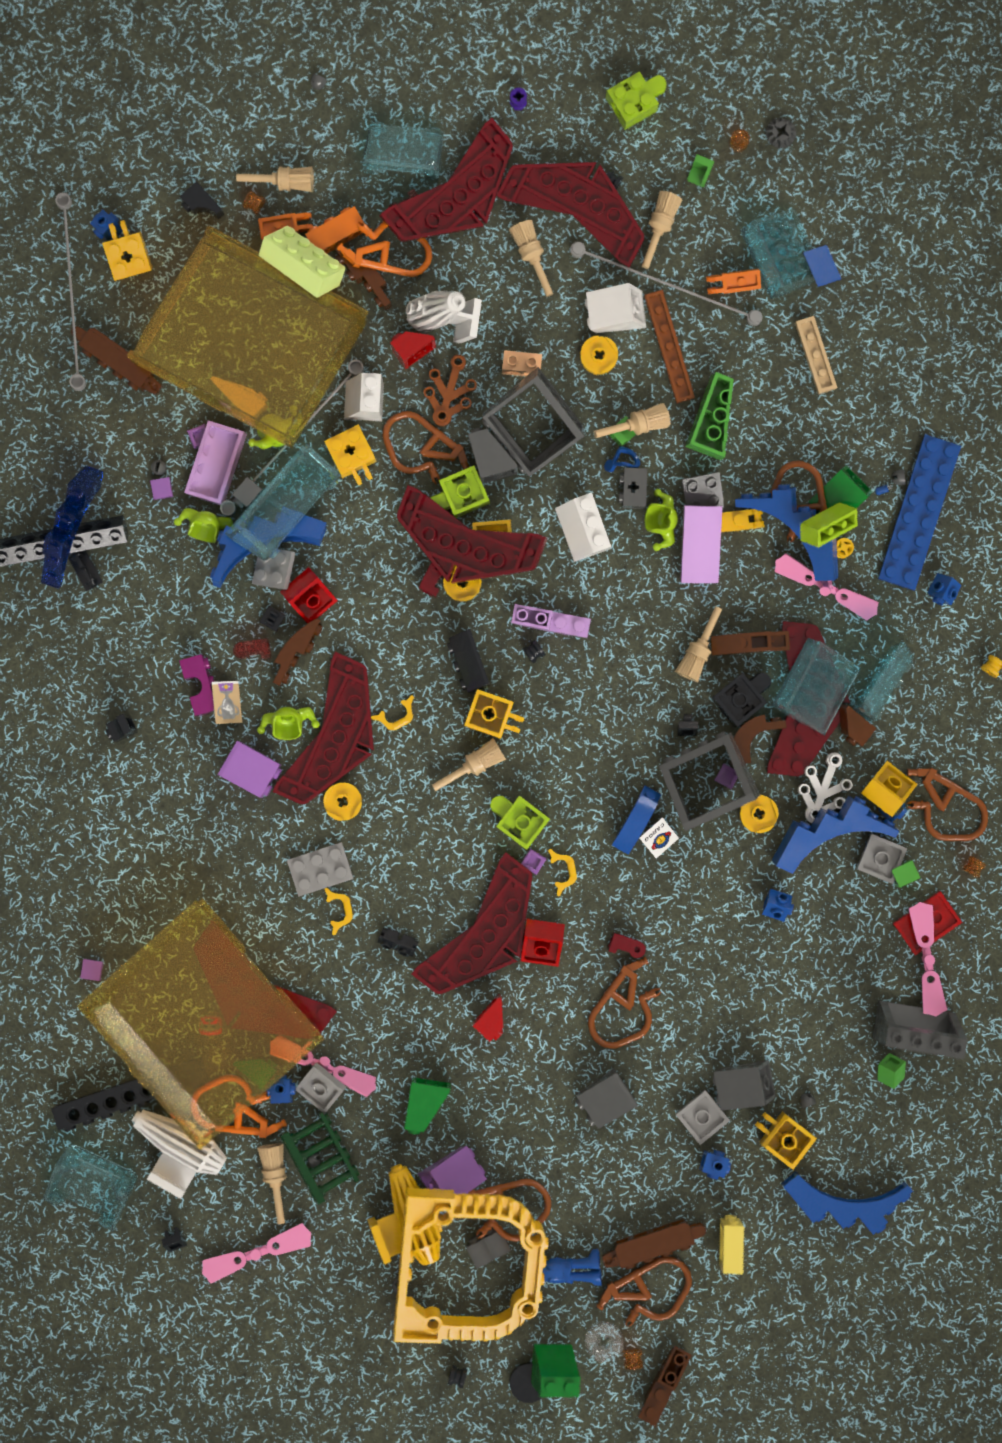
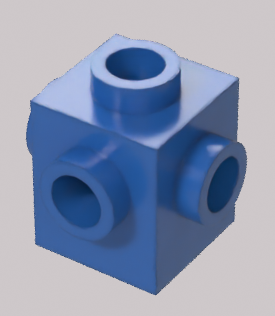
M103 209L90 222L95 229L93 233L101 240L103 238L107 241L113 239L109 229V224L111 223L116 227L117 236L123 232L117 223L119 219L112 212L108 214Z
M937 573L927 594L933 598L932 601L936 604L943 605L945 603L952 605L962 585L953 577Z
M770 889L764 901L762 915L784 922L787 915H791L794 904H791L792 896Z
M287 1075L275 1076V1080H270V1084H267V1095L271 1097V1104L293 1103L296 1086L295 1083H292V1079H287Z
M704 1150L699 1170L708 1173L707 1177L712 1179L725 1178V1175L729 1173L731 1168L730 1159L725 1156L724 1152L714 1150L712 1153Z

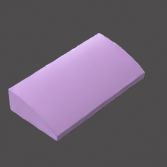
M208 421L184 493L221 505L226 499L247 434L244 431Z
M684 505L681 583H719L722 506Z

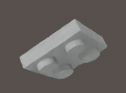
M266 547L260 548L252 584L287 590L295 552Z
M870 834L856 869L893 884L895 878L891 870L901 865L907 848Z
M316 1062L296 1087V1091L325 1114L345 1090L346 1086Z
M705 1089L675 1113L700 1145L730 1121Z

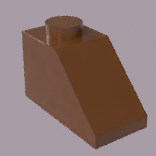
M841 703L839 705L841 733L846 736L845 740L852 746L859 745L863 747L876 728L849 705Z

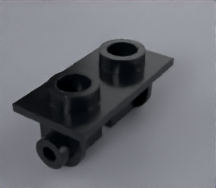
M86 550L71 554L72 556L68 559L86 592L103 583Z
M388 927L387 929H382L377 943H380L385 949L392 948L397 950L402 956L413 957L419 943L415 941V938L403 934L402 939L399 940L397 938L400 932Z

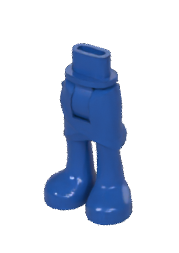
M593 1249L588 1257L582 1259L550 1258L546 1261V1267L542 1268L544 1282L573 1284V1281L591 1282L595 1286H602L599 1249ZM572 1269H592L585 1272H571Z

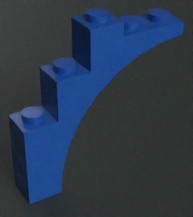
M790 484L778 485V488L772 490V496L771 493H760V496L746 493L741 494V497L735 499L736 507L752 508L766 512L790 527L799 538L800 523L816 515V509L810 510L809 506L798 507L797 510L796 487H790ZM836 538L820 547L802 542L813 565L815 581L836 580L838 578Z
M283 507L282 512L277 513L274 523L254 517L253 522L248 523L246 532L226 526L224 531H220L217 539L222 550L218 555L217 561L219 563L217 568L214 567L210 575L213 586L221 588L225 578L235 565L247 555L262 547L282 542H305L320 546L327 529L326 522Z
M848 796L839 813L830 808L827 811L820 808L811 826L804 821L798 823L793 820L772 861L777 867L793 874L800 862L813 849L838 835L850 832L871 831L896 838L899 830L891 820L885 818L883 821L878 818L879 815L869 811L870 808L865 804L866 801L858 796L855 798Z
M796 1171L781 1183L813 1223L823 1220L826 1217L825 1213L829 1211L843 1229L851 1227L856 1222V1218L859 1217L873 1235L882 1232L886 1228L888 1221L883 1216L891 1214L896 1209L895 1206L900 1202L907 1201L913 1192L903 1182L895 1189L880 1196L866 1199H845L831 1196L807 1183Z

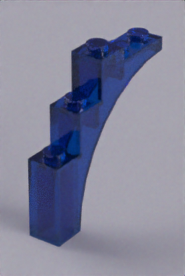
M85 465L68 483L66 500L56 510L54 527L44 538L42 554H45L41 578L42 584L57 589L62 586L64 571L73 540L89 504L101 488L103 471Z

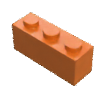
M355 206L352 208L347 207L335 218L329 217L319 227L314 226L310 228L305 236L312 244L328 254L341 243L345 244L363 234L357 227L359 221L363 222Z

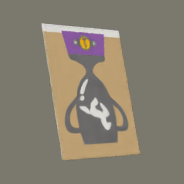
M212 682L215 724L242 723L239 682Z

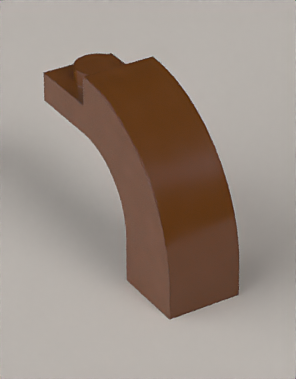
M760 715L750 719L740 727L734 740L746 764L751 763L750 746L754 737L763 731L786 729V720H782L781 717L770 718V722H766V715Z

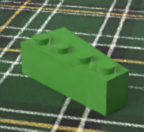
M717 372L711 375L685 447L718 460L725 458L733 378Z

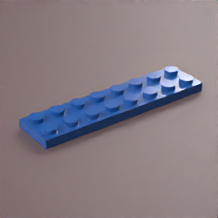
M926 434L923 436L878 576L879 580L913 591L916 589L961 449L960 445Z

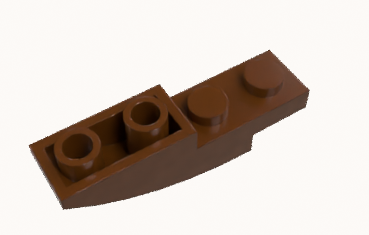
M336 248L337 255L335 258L340 264L345 265L348 270L346 274L351 281L355 280L357 284L365 281L363 285L369 293L373 292L375 295L373 299L379 308L383 307L385 311L391 308V302L383 292L387 288V283L375 269L363 266L359 268L353 267L343 257L344 255L340 250L338 251Z
M315 619L306 624L284 645L274 661L281 665L273 681L274 684L281 687L283 684L286 685L291 676L289 674L291 667H295L299 660L297 654L300 653L305 656L306 653H311L315 644L312 641L315 635L319 636L323 628L321 620Z
M789 631L710 636L711 656L790 650Z
M675 1345L673 1346L644 1397L645 1401L637 1415L638 1418L656 1427L672 1392L675 1391L692 1356L691 1354Z

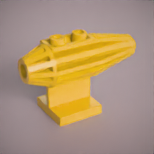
M402 1164L391 1167V1171L388 1173L394 1213L377 1220L375 1217L367 1219L384 1264L392 1262L390 1257L401 1252L406 1188H419L407 1166H402ZM437 1223L429 1226L421 1234H412L411 1250H413L414 1257L421 1265H429L440 1258V1232L443 1230Z

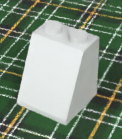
M626 283L586 292L585 306L589 314L587 324L591 331L603 333L646 328L643 294L639 288Z
M361 373L346 381L344 420L382 421L384 382L381 374Z

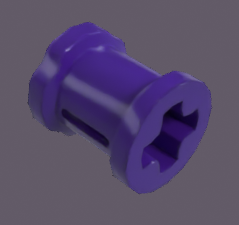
M519 87L513 89L510 93L511 107L517 111L526 107V91Z

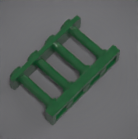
M321 1111L317 1113L319 1120L297 1133L289 1134L288 1131H285L279 1135L312 1198L318 1205L325 1201L323 1196L326 1195L327 1191L349 1178L356 1183L359 1181L357 1176L360 1175L356 1166H351L348 1160L350 1155L346 1148L342 1149L339 1143L341 1141L339 1134L336 1130L333 1131L330 1124L332 1122L327 1113L323 1114ZM324 1127L328 1134L327 1138L304 1151L297 1149L295 1144L298 1143V1140ZM333 1143L338 1154L314 1168L307 1167L305 1161H307L308 1157ZM340 1161L343 1162L347 1170L346 1172L322 1186H317L314 1180L316 1175Z

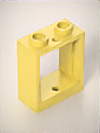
M725 1215V1218H720L719 1266L723 1274H743L744 1226L737 1216Z

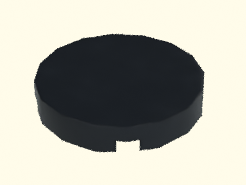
M532 1362L518 1365L510 1376L512 1394L524 1403H534L542 1398L531 1384Z

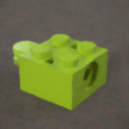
M639 71L607 90L606 100L625 130L657 112L659 103L656 97L665 92L666 80L663 76L656 75L645 81Z
M475 466L439 480L443 492L430 497L445 510L451 509L455 518L490 504Z
M496 796L491 801V810L502 818L496 827L526 850L550 820L521 796L514 803L504 796Z

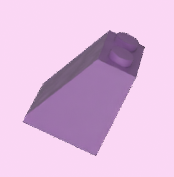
M237 741L218 775L263 798L264 795H269L272 790L270 784L273 779H278L282 769H280L281 764L245 743Z
M467 1146L456 1149L417 1173L426 1189L454 1190L455 1194H467L487 1180L484 1175V1169L481 1165L477 1164L474 1159V1152Z

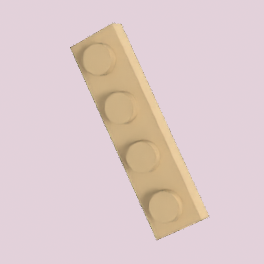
M811 316L796 321L795 326L818 395L837 389L815 317Z

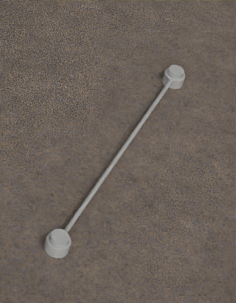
M59 193L55 201L57 206L64 211L76 374L70 377L69 383L75 391H81L86 387V380L79 374L66 213V210L72 205V200L67 193Z
M574 242L571 245L570 253L574 258H581L584 256V254L598 258L610 264L616 265L623 269L629 270L636 274L642 275L649 279L655 280L662 284L668 285L675 289L681 290L688 294L694 295L701 299L707 300L714 304L720 305L727 309L746 315L747 322L751 326H757L762 321V314L758 310H751L749 313L743 312L741 310L735 309L733 307L709 299L702 295L696 294L689 290L683 289L676 285L670 284L663 280L657 279L650 275L644 274L632 268L626 267L619 263L613 262L606 258L585 251V245L582 242Z
M352 360L349 363L348 370L350 374L252 480L253 482L261 476L352 375L357 376L363 373L364 367L361 361ZM230 500L223 501L220 505V511L225 516L234 515L236 512L235 503Z

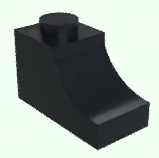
M197 181L180 195L183 202L181 206L187 213L191 211L196 215L197 213L205 212L214 215L218 219L224 215L220 206Z
M121 714L106 724L108 728L106 729V734L114 742H119L138 733L131 716L127 714Z

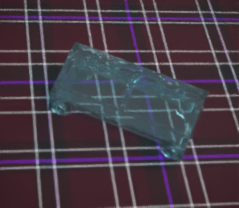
M306 443L294 453L225 534L262 560L274 559L280 552L278 548L281 542L327 489L333 490L339 483L337 479L341 474Z

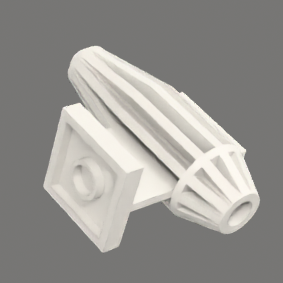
M434 291L409 301L406 307L407 321L414 329L420 332H429L448 323L455 325L453 342L463 343L477 338L482 300L474 298L465 302L463 295L459 292Z
M144 1109L142 1112L137 1111L132 1119L134 1122L133 1127L162 1152L147 1180L180 1199L196 1173L218 1175L227 1159L215 1140L212 1139L213 1135L205 1130L202 1133L196 1130V1125L186 1120L184 1123L183 1121L171 1119Z

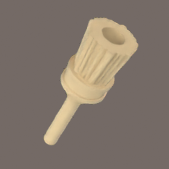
M279 166L277 172H272V175L236 174V181L272 182V185H277L279 191H291V189L313 192L314 170L313 167L291 169V167L283 168Z
M668 191L659 192L655 212H652L651 220L648 223L653 228V235L642 267L645 269H649L660 236H663L664 232H670L672 229L673 218L682 202V198Z
M532 220L519 222L510 228V233L519 247L518 252L522 256V261H529L530 265L534 266L545 295L549 297L553 295V292L540 263V256L544 252L540 245L541 242L537 240Z
M660 403L646 410L641 409L638 412H631L630 419H627L625 423L595 430L594 437L599 438L625 430L641 435L642 433H648L649 430L668 428L671 424L669 411L664 403Z
M715 606L701 638H698L697 642L689 643V647L685 651L686 655L675 670L680 676L694 682L699 681L704 663L708 661V657L711 654L708 648V639L720 616L721 608Z
M492 738L477 751L474 750L469 755H465L463 767L432 784V786L437 791L466 773H473L479 776L480 773L486 771V768L506 760L494 738Z
M283 1143L267 1144L257 1147L263 1167L261 1172L263 1174V1182L269 1183L270 1188L273 1190L277 1224L285 1223L280 1186H282V1181L287 1178L285 1173L286 1166H284Z

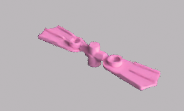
M787 553L776 559V573L807 586L815 584L820 588V594L823 596H828L832 593L840 604L866 621L877 615L879 602L848 589L838 590V588L832 586V581H815L814 571Z
M919 902L909 908L916 942L922 947V961L926 971L922 976L923 1013L937 1017L939 1014L947 1011V1006L939 975L935 971H931L934 970L933 964L935 963V958L931 955L930 948L934 942L933 905ZM924 935L928 937L927 942H922L921 940ZM928 976H933L931 983L927 981Z
M278 1035L270 1042V1055L305 1066L309 1064L314 1066L317 1062L330 1074L333 1073V1076L342 1084L365 1097H368L370 1093L376 1090V1077L345 1066L333 1067L330 1065V1059L325 1056L321 1057L320 1060L313 1059V1054L309 1050L282 1035ZM338 1073H342L344 1077L339 1076Z
M301 1223L271 1238L267 1246L256 1247L245 1254L235 1251L202 1261V1274L210 1283H213L243 1268L246 1264V1259L247 1261H256L268 1253L279 1255L310 1247L311 1232ZM277 1242L280 1247L278 1249L273 1248V1243ZM235 1257H240V1258H241V1262H240V1263H236V1262L234 1261V1258H235Z

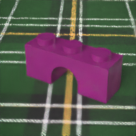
M200 654L179 660L184 679L198 678L202 683L201 692L196 696L190 697L194 715L198 717L214 712L212 682H215L213 676L209 675L208 669L211 666L208 657L205 658L204 655Z

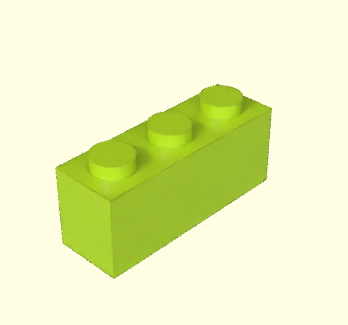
M839 502L800 523L801 541L815 547H820L857 527V508Z

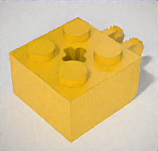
M125 220L120 221L124 236L118 238L116 227L111 223L109 224V229L113 239L102 243L114 281L153 269L141 231L129 234ZM124 251L132 254L131 261L123 258Z
M359 424L324 441L342 478L353 474L359 486L362 484V480L357 471L364 469L366 477L369 480L373 479L367 466L377 461ZM349 448L355 449L353 455L346 453Z
M477 689L464 726L501 739L504 729L516 733L520 732L518 727L506 724L508 717L518 722H523L524 718L510 713L514 702ZM488 709H491L492 714H494L495 716L493 718L490 717V719H486V715L484 714V712H488Z
M783 1111L776 1120L764 1112L762 1116L768 1122L770 1121L772 1125L767 1129L762 1123L757 1122L755 1124L756 1127L765 1133L759 1143L791 1169H794L817 1138ZM788 1136H790L791 1142L789 1144L787 1142L785 1143L784 1139Z

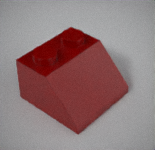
M407 331L403 334H396L392 338V342H390L392 352L405 369L436 348L433 335Z
M309 567L289 583L287 590L282 589L280 591L307 624L317 619L338 601Z
M527 919L520 961L558 967L565 924Z
M500 994L494 998L473 1022V1027L489 1042L492 1039L496 1041L503 1033L502 996Z

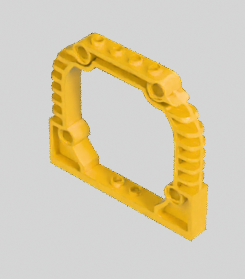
M406 1188L393 1328L394 1342L441 1343V1339H448L450 1341L483 1340V1342L494 1339L498 1340L501 1337L512 1334V1331L521 1326L525 1319L535 1317L538 1312V1305L542 1303L540 1286L544 1285L542 1268L546 1267L544 1250L548 1249V1237H545L542 1224L539 1221H535L529 1210L512 1197L498 1194H455L454 1190ZM440 1211H447L444 1214H439ZM453 1218L499 1219L515 1225L518 1228L521 1245L525 1249L522 1287L512 1294L510 1307L497 1315L486 1317L441 1315V1311L437 1307L431 1306L425 1309L413 1297H407V1284L412 1279V1268H409V1263H413L414 1252L411 1250L412 1234H421L435 1223L440 1226H446L452 1222Z

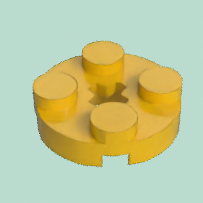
M593 336L584 342L580 352V360L588 372L594 375L606 374L616 365L618 349L610 338ZM595 351L603 352V359H596Z
M456 566L450 582H447L445 578L443 579L444 589L453 600L460 602L472 600L480 592L481 579L468 581L464 588L461 585L458 586L457 583L452 584L451 581L456 571Z
M337 783L331 786L324 795L323 801L326 812L335 820H350L361 810L362 796L359 790L349 783ZM345 796L347 798L346 801L348 802V805H343L342 807H340V802L338 801V798H343Z
M764 795L741 806L739 812L742 825L755 833H764L771 830L779 815L775 802ZM757 808L760 811H764V814L761 815L762 819L754 817Z

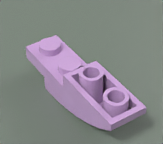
M515 604L511 623L553 633L587 638L591 619Z

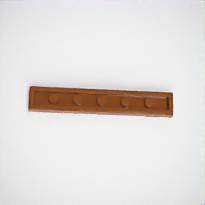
M663 290L645 294V302L676 404L695 399Z

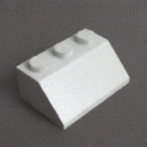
M592 493L572 499L555 508L574 562L610 550L611 544Z

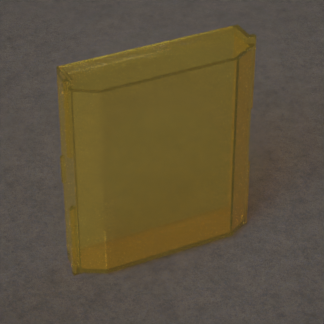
M208 225L205 230V236L196 246L144 329L135 350H130L127 358L136 365L198 397L200 401L221 412L224 411L293 448L366 326L369 311L332 291L316 298L258 256V251Z
M203 898L200 901L193 902L77 1005L84 1016L127 1064L130 1072L145 1089L151 1092L200 1151L312 1049L325 1040L281 988L277 989L245 953L246 947Z

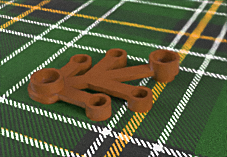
M455 355L451 359L452 372L447 389L440 378L441 375L438 369L434 368L429 372V378L434 381L443 397L442 406H440L435 397L434 388L426 387L424 389V396L430 401L434 409L433 420L438 426L448 425L453 415L471 408L472 403L468 397L462 398L459 404L449 408L451 401L469 391L473 392L477 388L476 381L469 379L465 385L454 390L459 372L466 366V360L462 355ZM460 359L462 363L456 365L455 360ZM437 372L438 377L433 378L431 374ZM472 382L475 386L474 388H469L468 384ZM431 390L433 391V394L431 396H427L426 391ZM465 400L470 403L467 407L462 405ZM444 413L446 415L445 419H440L439 414Z

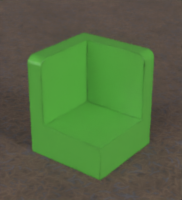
M697 154L687 181L704 188L714 161Z
M625 416L617 424L625 423L629 418ZM629 430L610 434L611 438L620 447L624 446L636 435L633 431Z
M912 860L905 861L902 865L891 870L896 881L894 884L899 888L920 879Z
M889 1053L878 1064V1081L894 1089L905 1078L906 1061Z

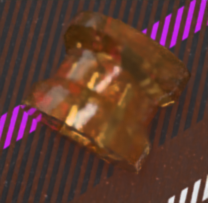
M742 129L734 131L729 142L731 149L734 152L745 151L749 144L750 136L748 132Z
M251 190L245 197L243 208L251 209L254 214L258 215L265 203V197L257 196Z
M969 856L968 863L963 866L962 870L979 879L981 870L985 869L987 865L975 857Z
M626 1349L623 1351V1357L626 1360L624 1363L625 1369L635 1370L643 1367L641 1349Z

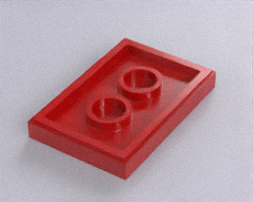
M941 891L936 892L922 902L933 905L934 942L963 923ZM908 912L892 924L912 953L917 955L922 951V947L916 942L910 913ZM926 935L922 937V942H927L928 937Z

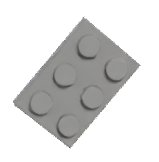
M342 842L287 860L298 897L354 879Z

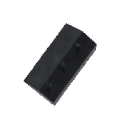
M468 629L450 637V643H447L450 655L453 653L455 655L456 661L453 664L456 672H461L463 679L459 681L462 689H467V692L471 693L477 691V689L490 686L471 630Z

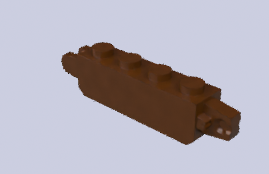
M75 326L76 340L79 341L78 345L82 348L81 352L88 358L95 357L98 360L96 362L104 369L107 367L112 369V374L120 380L124 378L129 381L127 385L135 391L139 388L141 391L145 390L155 396L159 393L163 386L154 378V372L148 365L97 329L91 328L86 332L82 328Z
M680 1219L617 1240L614 1244L615 1249L602 1255L605 1268L620 1266L621 1268L625 1267V1269H631L636 1266V1263L642 1261L649 1263L655 1260L654 1257L660 1255L666 1257L672 1255L675 1250L680 1249L684 1251L690 1249L691 1245L695 1244L694 1239L706 1234V1228L703 1223L697 1222L689 1225L686 1220Z

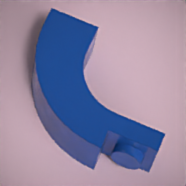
M647 786L643 787L630 814L617 833L612 846L626 854L631 852L661 797L660 793Z

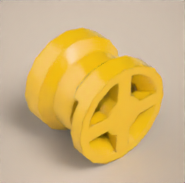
M848 538L839 539L837 541V557L843 559L852 554L854 550L852 541Z
M989 655V660L981 666V669L990 676L997 678L1000 669H1002V661L993 655Z

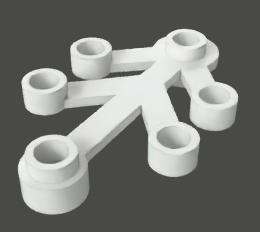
M832 752L826 756L825 761L828 767L821 785L816 776L817 769L814 766H807L804 769V774L809 778L817 795L814 803L809 794V785L800 784L798 786V793L802 795L807 806L805 817L810 823H813L815 819L812 816L813 811L819 812L820 808L826 811L828 808L832 810L836 808L841 809L845 802L844 798L836 797L832 803L822 806L824 799L843 790L848 791L853 786L849 779H843L839 784L829 788L835 769L842 764V757L838 753ZM833 757L838 758V762L836 764L832 762ZM809 768H812L814 771L812 775H809L807 772ZM845 781L849 783V787L846 789L843 787ZM802 786H806L807 791L805 793L801 792ZM839 799L842 800L841 806H837V800Z

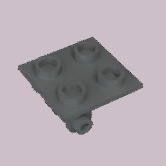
M720 472L682 479L681 486L682 490H684L686 505L722 506V509H724Z

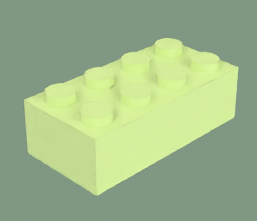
M285 226L265 236L258 255L316 298L340 286L346 269L338 260L333 259L324 250L312 244L307 238H304L289 226Z

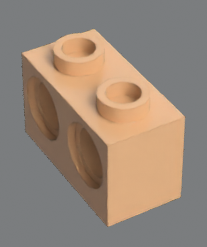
M504 350L502 374L527 376L537 367L541 370L542 354Z

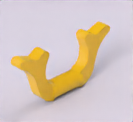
M411 695L407 700L401 701V704L407 710V714L394 723L387 722L384 711H381L379 715L372 716L371 719L380 721L387 729L392 731L401 728L413 719L411 705L414 696Z
M549 849L548 852L552 857L551 863L557 860H564L568 867L569 880L563 883L555 882V886L558 888L557 896H560L562 891L575 883L577 879L575 863L571 856L560 855Z
M325 888V892L328 895L327 902L333 899H340L344 906V920L330 922L333 926L332 934L336 935L340 927L348 924L353 919L351 902L347 895L337 894L329 888Z

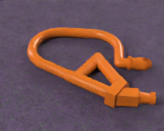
M359 221L357 224L358 229L372 240H376L385 228L388 227L385 222H382L373 232V229H370L364 222ZM425 238L417 240L424 247L426 257L424 263L415 270H406L387 264L390 247L389 241L357 248L355 253L350 248L344 247L342 243L337 247V250H340L344 255L343 257L353 267L359 268L363 266L406 277L421 275L427 270L432 261V249ZM381 250L380 263L362 258L365 254Z
M224 1075L199 1087L191 1098L190 1108L193 1118L199 1126L206 1130L258 1135L259 1138H266L281 1128L287 1127L284 1119L281 1122L268 1126L266 1118L243 1102H236L234 1126L210 1124L201 1118L197 1109L199 1097L205 1091L224 1082L233 1081L240 1084L252 1105L262 1103V1101L271 1098L267 1095V1090L257 1094L255 1097L248 1082L237 1075ZM243 1112L258 1122L260 1128L241 1126Z

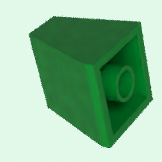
M847 465L823 487L827 509L839 502L857 508L873 492ZM818 493L808 501L810 504L818 503Z
M413 1077L404 1128L408 1130V1133L420 1134V1132L426 1130L450 1093L451 1083Z
M533 1344L531 1384L540 1397H579L580 1374L571 1344Z

